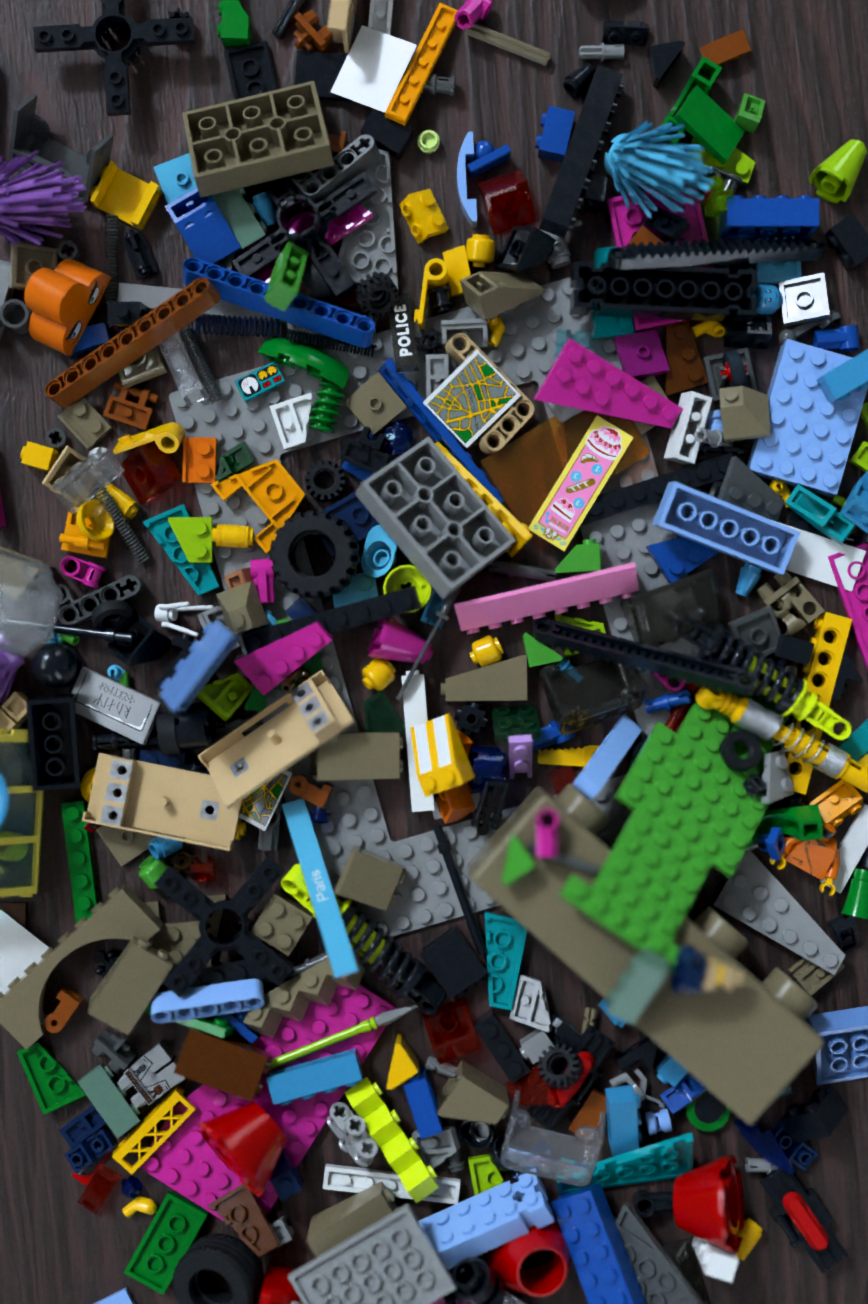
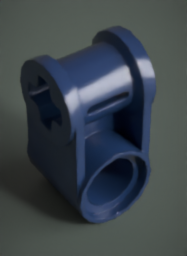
M685 945L677 953L674 971L670 979L671 990L675 993L698 995L702 990L708 958L703 953L697 952L695 947Z

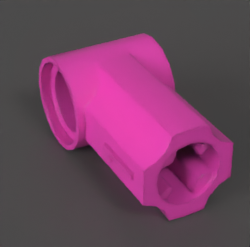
M466 0L465 4L455 14L454 19L457 22V26L462 30L470 29L479 19L484 20L493 6V1Z
M270 558L251 559L250 561L251 578L255 583L261 603L275 602V573H273V561Z
M544 809L537 813L534 820L536 826V857H557V825L559 817L554 810ZM543 814L551 816L553 822L550 827L542 825L541 816Z

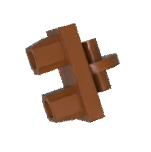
M312 9L303 15L298 12L294 16L297 21L295 26L299 29L293 33L297 38L295 47L298 50L305 47L310 51L314 46L319 52H327V45L333 39L332 32L328 31L326 25L318 32L313 28L320 21Z

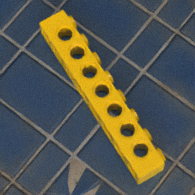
M823 612L815 619V636L809 641L814 644L810 662L808 665L803 664L802 672H804L803 679L808 681L806 690L810 693H816L818 695L817 700L829 707L852 619ZM826 631H830L833 635V640L830 643L824 640ZM821 653L827 656V662L824 665H821L818 661V656ZM816 674L821 677V684L818 687L814 686L812 682ZM793 716L791 722L794 723L793 729H802L801 721L796 720ZM811 723L809 728L804 731L808 735L814 734V738L819 741L823 730L821 731ZM784 751L788 761V771L792 762L798 764V771L791 774L789 771L790 779L793 782V791L806 795L813 769L812 763H804L802 757H793L791 751Z

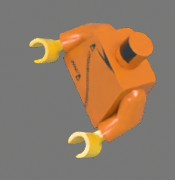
M825 823L822 826L823 839L799 841L792 835H786L784 838L786 845L777 869H783L787 861L820 880H823L825 877L826 882L820 885L819 890L823 893L824 887L829 885L831 888L829 896H832L835 893V886L832 883L836 881L840 868V851L837 849V841L832 838L836 832L835 828ZM771 858L769 859V862H770V864H772V865H773V864L775 863V861H776V860H773V859H771Z

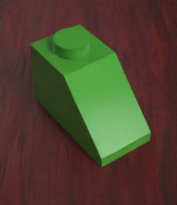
M596 539L582 540L583 544H577L555 568V573L603 570L602 544L596 543Z

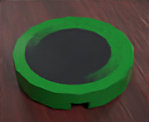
M708 1089L685 1108L690 1123L695 1128L705 1132L722 1128L728 1121L731 1109Z

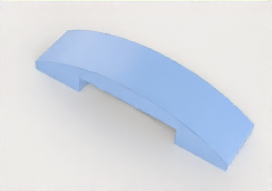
M473 131L467 133L459 152L457 192L462 211L472 228H477L476 199H467L465 162L474 161Z

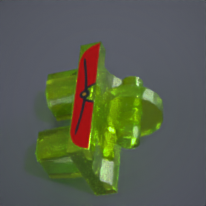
M712 176L709 179H712L714 184L712 186L709 185L710 189L703 194V200L698 199V205H704L705 217L719 216L720 212L726 211L727 199L733 196V188H728L724 191V180L719 176Z

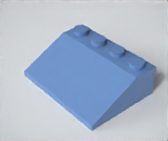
M218 620L214 623H208L203 630L205 634L200 642L196 640L188 650L191 654L186 660L182 658L175 667L177 672L172 678L168 677L160 687L162 692L159 695L174 712L186 711L241 638Z
M868 1006L809 1015L808 1024L824 1041L822 1048L812 1058L817 1085L867 1078Z

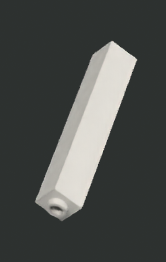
M415 670L403 692L412 812L435 810L434 794L425 797L417 778L410 729L428 721L424 674H419V670ZM406 671V676H401L402 685L404 684L410 671Z

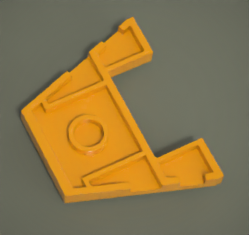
M277 459L211 484L224 502L243 487L271 521V524L253 537L266 554L272 549L270 545L272 540L275 541L277 529L284 526L283 522L292 518L306 496Z

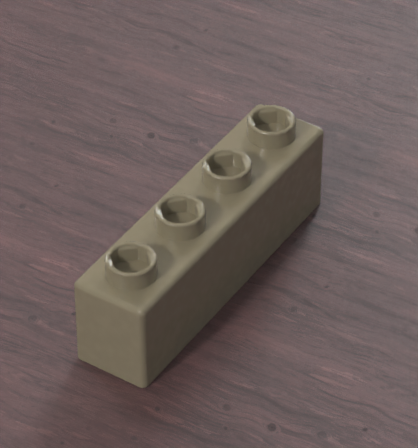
M568 784L556 798L546 789L538 786L533 789L467 864L469 876L475 884L607 999L611 988L616 989L618 986L617 982L621 973L628 971L633 955H638L640 952L560 898L559 894L571 875H575L589 886H592L612 850L608 844L597 836L608 824L610 818L572 784ZM544 809L554 810L559 817L557 825V852L598 866L596 874L593 875L545 857H536V854L528 852L536 866L508 885L502 884L501 880L511 833L516 834L527 851L530 842L536 844L534 820L537 813ZM543 814L541 816L542 825L550 827L553 822L551 816ZM707 906L694 921L688 915L685 916L672 943L679 948L691 945L697 949V952L703 953L705 956L716 957L735 967V970L743 971L742 986H732V991H728L715 984V991L702 988L698 995L675 993L670 987L672 974L668 972L666 978L634 1024L743 1121L752 1126L822 1048L824 1044L823 1038L806 1022L809 1015L817 1008L818 1003L778 967H775L763 982L736 959L748 946L749 942L718 913Z

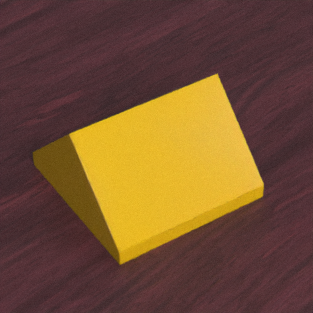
M397 1033L386 1089L392 1090L419 1072V1060L400 1033Z

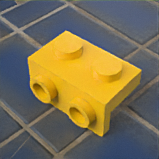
M430 188L410 193L400 203L401 212L405 216L417 244L423 243L428 237L445 233L449 229Z

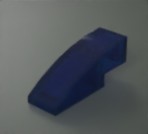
M741 1118L734 1122L743 1138L765 1160L789 1175L795 1173L771 1130L762 1134L756 1123L749 1126Z

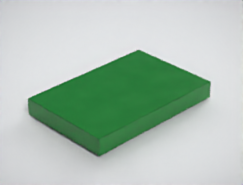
M698 85L691 90L674 117L680 125L684 124L683 128L721 164H724L729 159L745 132Z

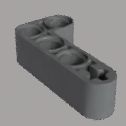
M367 134L361 135L333 157V166L320 168L314 174L312 171L289 177L299 194L306 195L307 200L310 199L314 204H317L362 172L367 171L379 160L380 153L372 136Z
M128 575L77 599L72 588L57 584L50 589L49 597L61 622L66 625L76 626L91 619L92 611L90 612L87 608L90 600L94 599L97 605L109 601L107 595L109 591L114 589L117 592L116 600L127 602L141 595L145 585L139 577ZM130 581L137 583V585L134 586L135 590L127 589L123 591L121 589L130 587ZM61 589L66 591V598L63 601H60L57 597ZM71 609L76 612V618L73 621L67 619V613Z

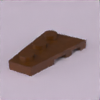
M689 320L667 325L665 327V354L670 370L668 373H665V395L668 397L708 384V379Z
M244 1184L239 1185L208 1205L223 1218V1221L228 1226H231L239 1234V1237L258 1257L281 1244L257 1196Z

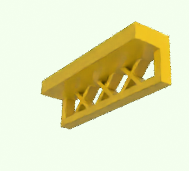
M179 1084L114 1148L112 1157L131 1175L196 1110V1106L183 1095L184 1089ZM178 1101L188 1108L184 1114L173 1115V1106ZM170 1119V1128L167 1131H157V1123L160 1120ZM144 1136H154V1144L151 1147H141V1139ZM138 1152V1161L133 1166L124 1159L128 1153Z

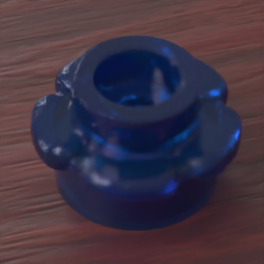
M315 807L313 811L309 812L311 822L328 823L331 816L330 813H327V808Z
M129 1176L121 1182L122 1193L128 1198H137L143 1188L141 1181L135 1176Z

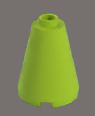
M849 140L811 172L809 183L811 187L813 184L817 188L815 193L831 203H838L841 200L845 202L850 197L867 154V149L862 141Z

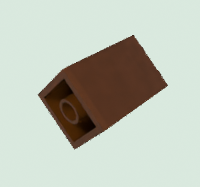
M191 1027L174 1073L252 1102L255 1095L259 1096L264 1085L263 1082H260L263 1073H268L272 1061L268 1060L269 1052L233 1036L222 1038Z

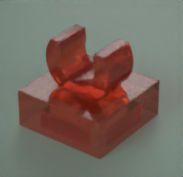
M198 856L195 857V864L190 865V874L193 881L216 880L217 872L211 856H207V862L200 864Z

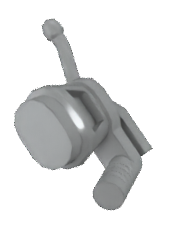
M577 220L574 227L582 225V221ZM543 231L556 240L553 252L547 259L548 263L551 264V268L557 269L571 263V252L565 242V238Z
M637 1066L633 1071L640 1078V1087L636 1085L627 1072L609 1080L612 1088L626 1082L632 1085L634 1094H639L640 1102L647 1099L658 1103L661 1109L666 1107L661 1100L646 1095L647 1079Z

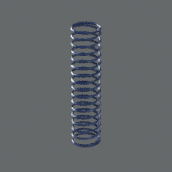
M205 314L202 315V332L200 333V331H199V327H200V316L195 319V331H194V327H193V321L191 322V329H192V333H193V334H197L198 332H199V334H202V333L204 332V334L207 335L208 332H209L210 335H212L213 333H214L215 335H217L218 333H219L220 335H223V334L225 333V335L227 336V335L230 333V335L233 336L234 333H235L236 336H238L239 334H240L241 336H244V334H246V336H249V335L251 334L252 337H253L255 334H256L257 337H259L260 334H261L262 337H264L265 335H266L267 337H270V336L272 335L273 338H274L275 336L278 338V337H279V334H280V320L275 318V334H274V336H273V333H272V326H273V318H272V317H270V334H269V336H268V334H267V323H268L267 317H265V333H264V335H262V317H261V316H260V320H259V326H260L259 335H257V331H256V329H257V317H256V316H255V318H254V329H255V331H254V334H253V335H252V332H251V327H252V317H251V316L249 317V333H248V335H247V333H246V326H247V317H246V316H244V333H243V335H242V333H241V322H242L241 316H239V319H238L239 332H238V334H236V330H235V329H236V316H235V315H234V317H233V328H234L233 334H231V331H230V328H231V316H230V315L228 316V329H229V330H228V333H227V334H226V332H225V327H226V316H225V315H223V332H222V334H221V332H220V325H221V316H220V315H218V319H217L218 332L215 333V323H216L215 314H213V316H212V327H213L212 333H210V330H209V329H210V314L207 315V328H208L207 333H205V330H204V328H205Z

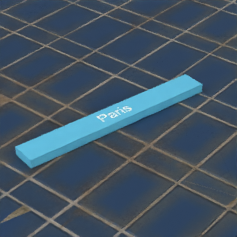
M299 799L282 804V810L334 978L337 979L357 973L358 968L305 800Z

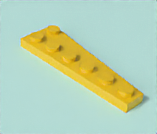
M437 441L435 445L516 539L514 544L506 551L512 558L533 536L528 526L520 523Z

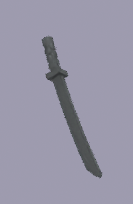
M460 587L447 596L440 612H436L435 617L438 620L396 697L397 700L401 698L441 622L448 621L449 617L447 615L461 591Z

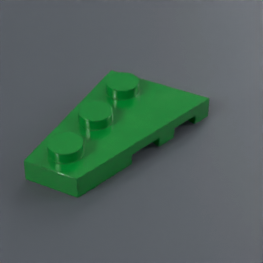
M40 1041L33 1043L27 1050L22 1048L17 1051L43 1115L86 1096L80 1085Z

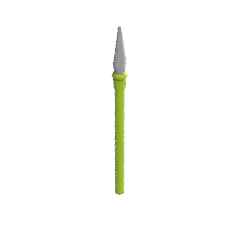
M412 1005L382 1012L376 1017H370V1020H364L358 1025L270 1059L272 1063L269 1070L360 1033L372 1031V1029L377 1030L379 1026L389 1025L418 1006Z

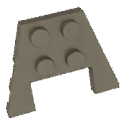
M226 893L206 895L213 902L226 901L227 897ZM159 900L144 902L161 920ZM224 908L217 909L211 918L208 917L207 924L211 925L208 928V932L215 938H218ZM199 920L162 924L161 929L151 937L157 950L163 949L170 953L171 958H173L172 968H175L201 936Z

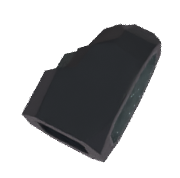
M550 1014L553 1028L552 1032H550L551 1039L556 1044L559 1043L561 1046L565 1044L573 1049L581 1038V1032L557 1014Z

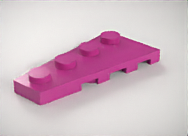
M317 621L269 645L239 657L234 662L264 696L333 638L321 623Z

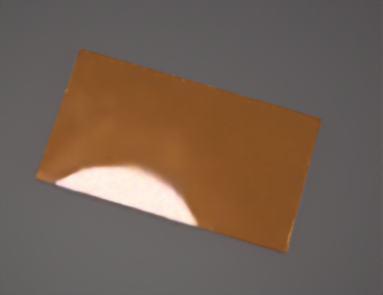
M583 410L562 424L556 416H553L499 451L483 459L481 463L515 518L520 523H524L529 527L597 415L634 437L609 479L651 453L632 421Z

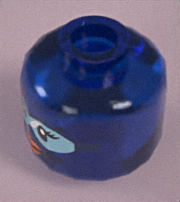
M394 422L393 427L385 429L384 434H386L383 448L388 451L389 455L401 456L412 448L413 431L406 428L405 423Z

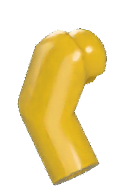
M499 315L493 319H487V324L491 331L487 343L492 347L498 346L505 331V326Z
M773 480L769 487L784 500L785 508L789 507L785 504V501L791 494L788 485L780 480Z
M138 1196L122 1208V1212L127 1218L137 1211L153 1215L157 1211V1205L150 1198Z

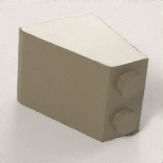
M354 845L334 893L386 911L388 905L393 906L397 894L394 893L397 884L401 886L406 873L403 872L404 865Z
M464 1060L460 1061L454 1071L456 1073L455 1077H450L437 1095V1114L442 1117L497 1124L500 1118L504 1119L510 1110L507 1087Z

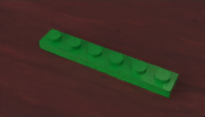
M85 800L61 803L76 923L82 917L86 919L93 914L91 910L98 904L90 833L84 829L88 822L82 821L83 812L87 811Z

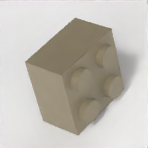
M276 890L250 932L289 956L313 918V914L301 904Z

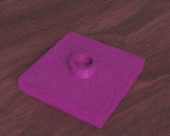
M657 329L616 336L613 339L622 370L633 378L638 379L665 374L670 370Z

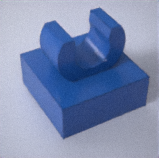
M772 827L769 834H760L758 842L762 843L761 851L769 852L770 858L773 860H780L786 842L781 827Z

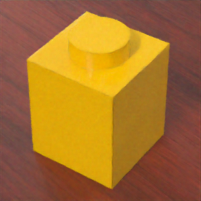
M27 441L26 446H23L20 453L21 463L49 472L56 462L59 452L53 448Z

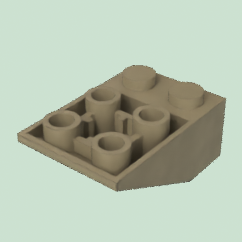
M479 271L460 280L466 304L484 320L493 319L498 314L515 309L519 304L534 300L539 295L545 293V289L525 274Z

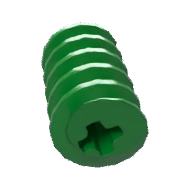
M320 382L319 387L323 390L317 391L316 395L321 399L314 400V404L319 408L311 409L315 416L309 417L308 420L313 425H308L307 427L324 433H335L330 424H337L338 422L332 417L340 415L335 407H343L338 398H345L346 396L340 392L342 388Z

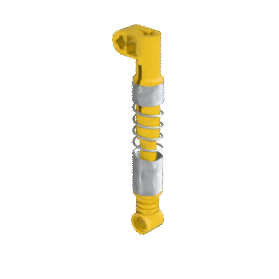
M704 685L697 691L695 696L696 702L703 709H715L722 712L731 719V722L742 729L760 737L764 741L771 738L773 746L781 744L782 750L785 752L791 751L793 757L800 756L804 763L811 762L815 769L834 779L840 778L868 794V753L857 762L851 759L850 754L831 743L825 744L824 740L819 741L815 739L814 734L808 735L804 733V728L800 730L797 728L793 729L794 723H791L788 727L782 724L783 717L780 718V715L754 702L750 698L737 697L732 692L723 694L721 689L716 692L713 687L705 689ZM773 738H775L776 740H778V741H780V742L777 743V744H774Z

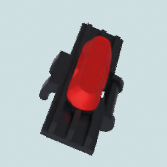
M589 1025L573 1048L583 1063L580 1066L583 1069V1073H579V1076H581L580 1080L575 1079V1086L570 1084V1089L562 1087V1090H558L556 1087L553 1088L547 1083L526 1113L553 1131L570 1106L574 1104L580 1107L582 1099L598 1077L601 1078L603 1076V1072L598 1068L616 1043ZM558 1059L553 1065V1072L556 1075H562L568 1069V1061L566 1059Z
M786 1164L760 1181L775 1204L769 1210L770 1216L779 1223L789 1238V1244L792 1248L798 1247L801 1244L804 1246L822 1274L848 1257V1254L827 1225L832 1220V1215L827 1208L823 1207L812 1187L808 1189L809 1193L806 1194ZM783 1214H789L800 1230L798 1234H796Z

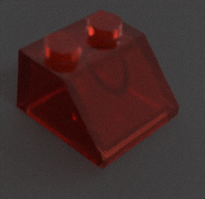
M521 169L478 183L482 203L493 235L510 230L513 226H522L536 221L528 181Z
M155 441L139 446L118 466L140 505L169 490L182 479L170 455L162 452Z
M465 998L441 1006L433 1016L422 1013L431 1046L439 1064L482 1049Z

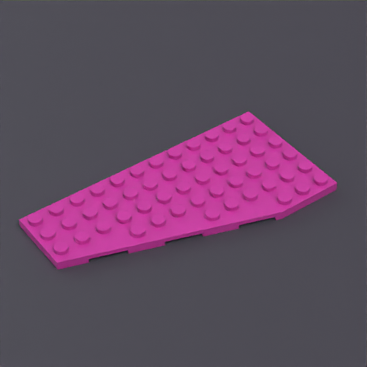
M359 983L357 990L338 985L329 1006L310 1001L302 1022L283 1017L274 1038L262 1035L251 1045L269 1052L268 1060L358 1025L364 1020H370L372 1016L376 1017L382 1012L397 1009V1006ZM387 1025L379 1026L377 1030L372 1029V1031L360 1033L270 1069L268 1072L356 1048L360 1064L362 1065ZM263 1073L260 1082L264 1083L260 1095H255L252 1102H255L264 1109L283 1131L287 1138L284 1147L297 1168L327 1121V1116H330L329 1110L331 1106L339 1102L347 1087L346 1085L339 1086L336 1091L331 1093L321 1091L315 1093L314 1097L305 1100L302 1097L293 1099L292 1103L280 1106V1103L273 1105L266 1080L268 1073ZM202 1084L186 1097L196 1106V1110L139 1168L223 1221V1218L208 1205L243 1183L239 1180L240 1177L232 1169L229 1170L200 1134L202 1128L198 1129L197 1126L203 1121L252 1102ZM179 1102L173 1108V1115L184 1114L188 1108ZM170 1119L164 1122L159 1131H167L170 1128ZM270 1180L264 1193L260 1197L257 1196L266 1215L279 1197Z

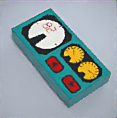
M275 361L234 382L246 403L285 383V380Z

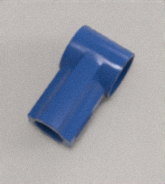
M847 325L830 330H816L813 332V346L824 350H839L840 352L859 350L858 325Z
M567 715L549 722V725L527 733V735H532L534 751L554 743H562L576 736Z

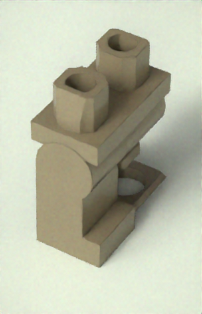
M785 571L784 575L776 574L773 576L780 586L774 591L766 582L756 591L762 599L760 602L762 607L772 606L776 620L780 619L782 624L787 626L785 635L792 637L825 610L796 576L791 577ZM791 608L794 609V611L798 614L799 618H796L793 614H790L789 611Z

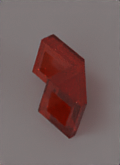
M102 1163L77 1203L96 1215L121 1175Z

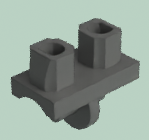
M106 1028L93 1042L95 1045L92 1052L97 1057H102L104 1054L110 1057L112 1060L108 1065L114 1072L119 1071L121 1068L124 1070L136 1056L130 1049L131 1046L125 1042L129 1037L126 1034L121 1038L115 1032L112 1033Z

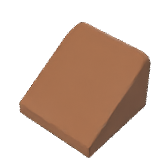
M250 567L224 576L228 589L253 581Z

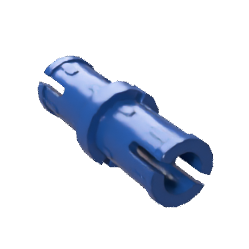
M685 689L684 691L672 694L667 692L663 693V696L649 700L646 699L644 700V705L648 706L645 707V710L648 714H651L652 712L664 709L669 711L673 710V707L692 703V698H689L691 696L690 690Z

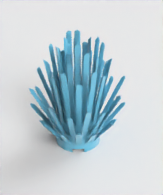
M646 121L629 134L623 133L616 136L611 141L613 145L609 153L605 152L604 167L607 174L613 177L617 192L620 190L628 209L630 204L624 188L633 204L637 205L638 202L646 215L652 218L651 213L642 200L651 210L657 212L658 209L639 187L657 198L671 211L677 213L678 211L684 212L683 208L659 192L681 204H686L687 202L695 204L693 200L681 195V192L699 200H703L704 195L685 187V184L704 191H708L710 189L709 185L712 186L714 184L712 179L703 177V174L712 173L713 168L704 166L702 162L705 160L695 159L702 156L699 153L684 152L685 150L702 151L705 148L698 144L656 143L685 137L683 133L656 137L682 129L685 126L684 124L671 127L673 123L669 122L645 132L654 124L650 123L647 125L648 121Z

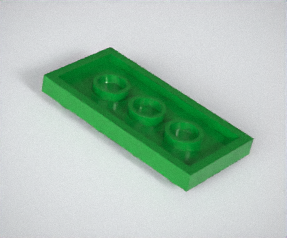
M169 1190L127 1265L124 1274L164 1295L174 1276L176 1265L190 1248L209 1212Z

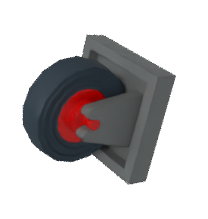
M748 348L703 357L702 360L712 402L720 401V388L745 386L757 391Z

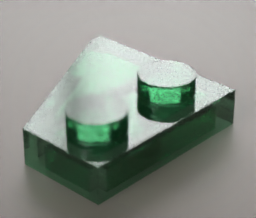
M383 690L363 702L366 732L400 733L405 730V725Z

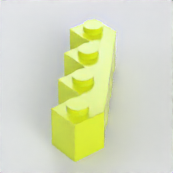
M365 1077L359 1084L344 1092L352 1108L364 1119L371 1137L381 1148L388 1163L397 1173L405 1189L416 1204L438 1189L439 1186L435 1181V1178L438 1177L431 1165L426 1166L418 1154L419 1146L413 1137H407L399 1125V1122H401L400 1117L394 1109L390 1111L380 1096L383 1092L377 1082L372 1084L368 1077Z

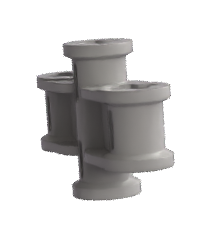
M334 1103L329 1110L330 1116H327V1125L336 1137L339 1138L338 1144L343 1152L349 1153L359 1166L367 1167L371 1165L374 1156L377 1154L378 1146L365 1130L364 1119L354 1115L345 1103Z

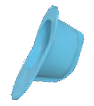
M380 524L374 526L369 531L361 557V568L371 578L385 575L397 563V544Z

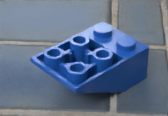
M195 188L165 206L173 223L195 258L217 264L242 249L211 195L200 197L198 188Z

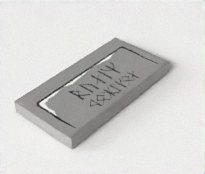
M82 667L71 693L75 694L77 714L142 745H146L163 704L87 667Z

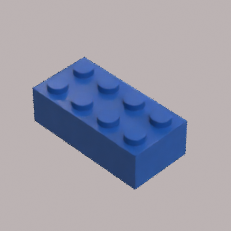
M735 195L727 199L719 211V238L744 239L745 237H748V239H753V237L761 239L762 236H765V238H770L771 236L778 238L779 236L787 237L788 235L791 237L799 235L800 238H809L819 227V198H812L811 195H802L798 198H789L787 195H780L775 198H766L764 195L743 198V196Z

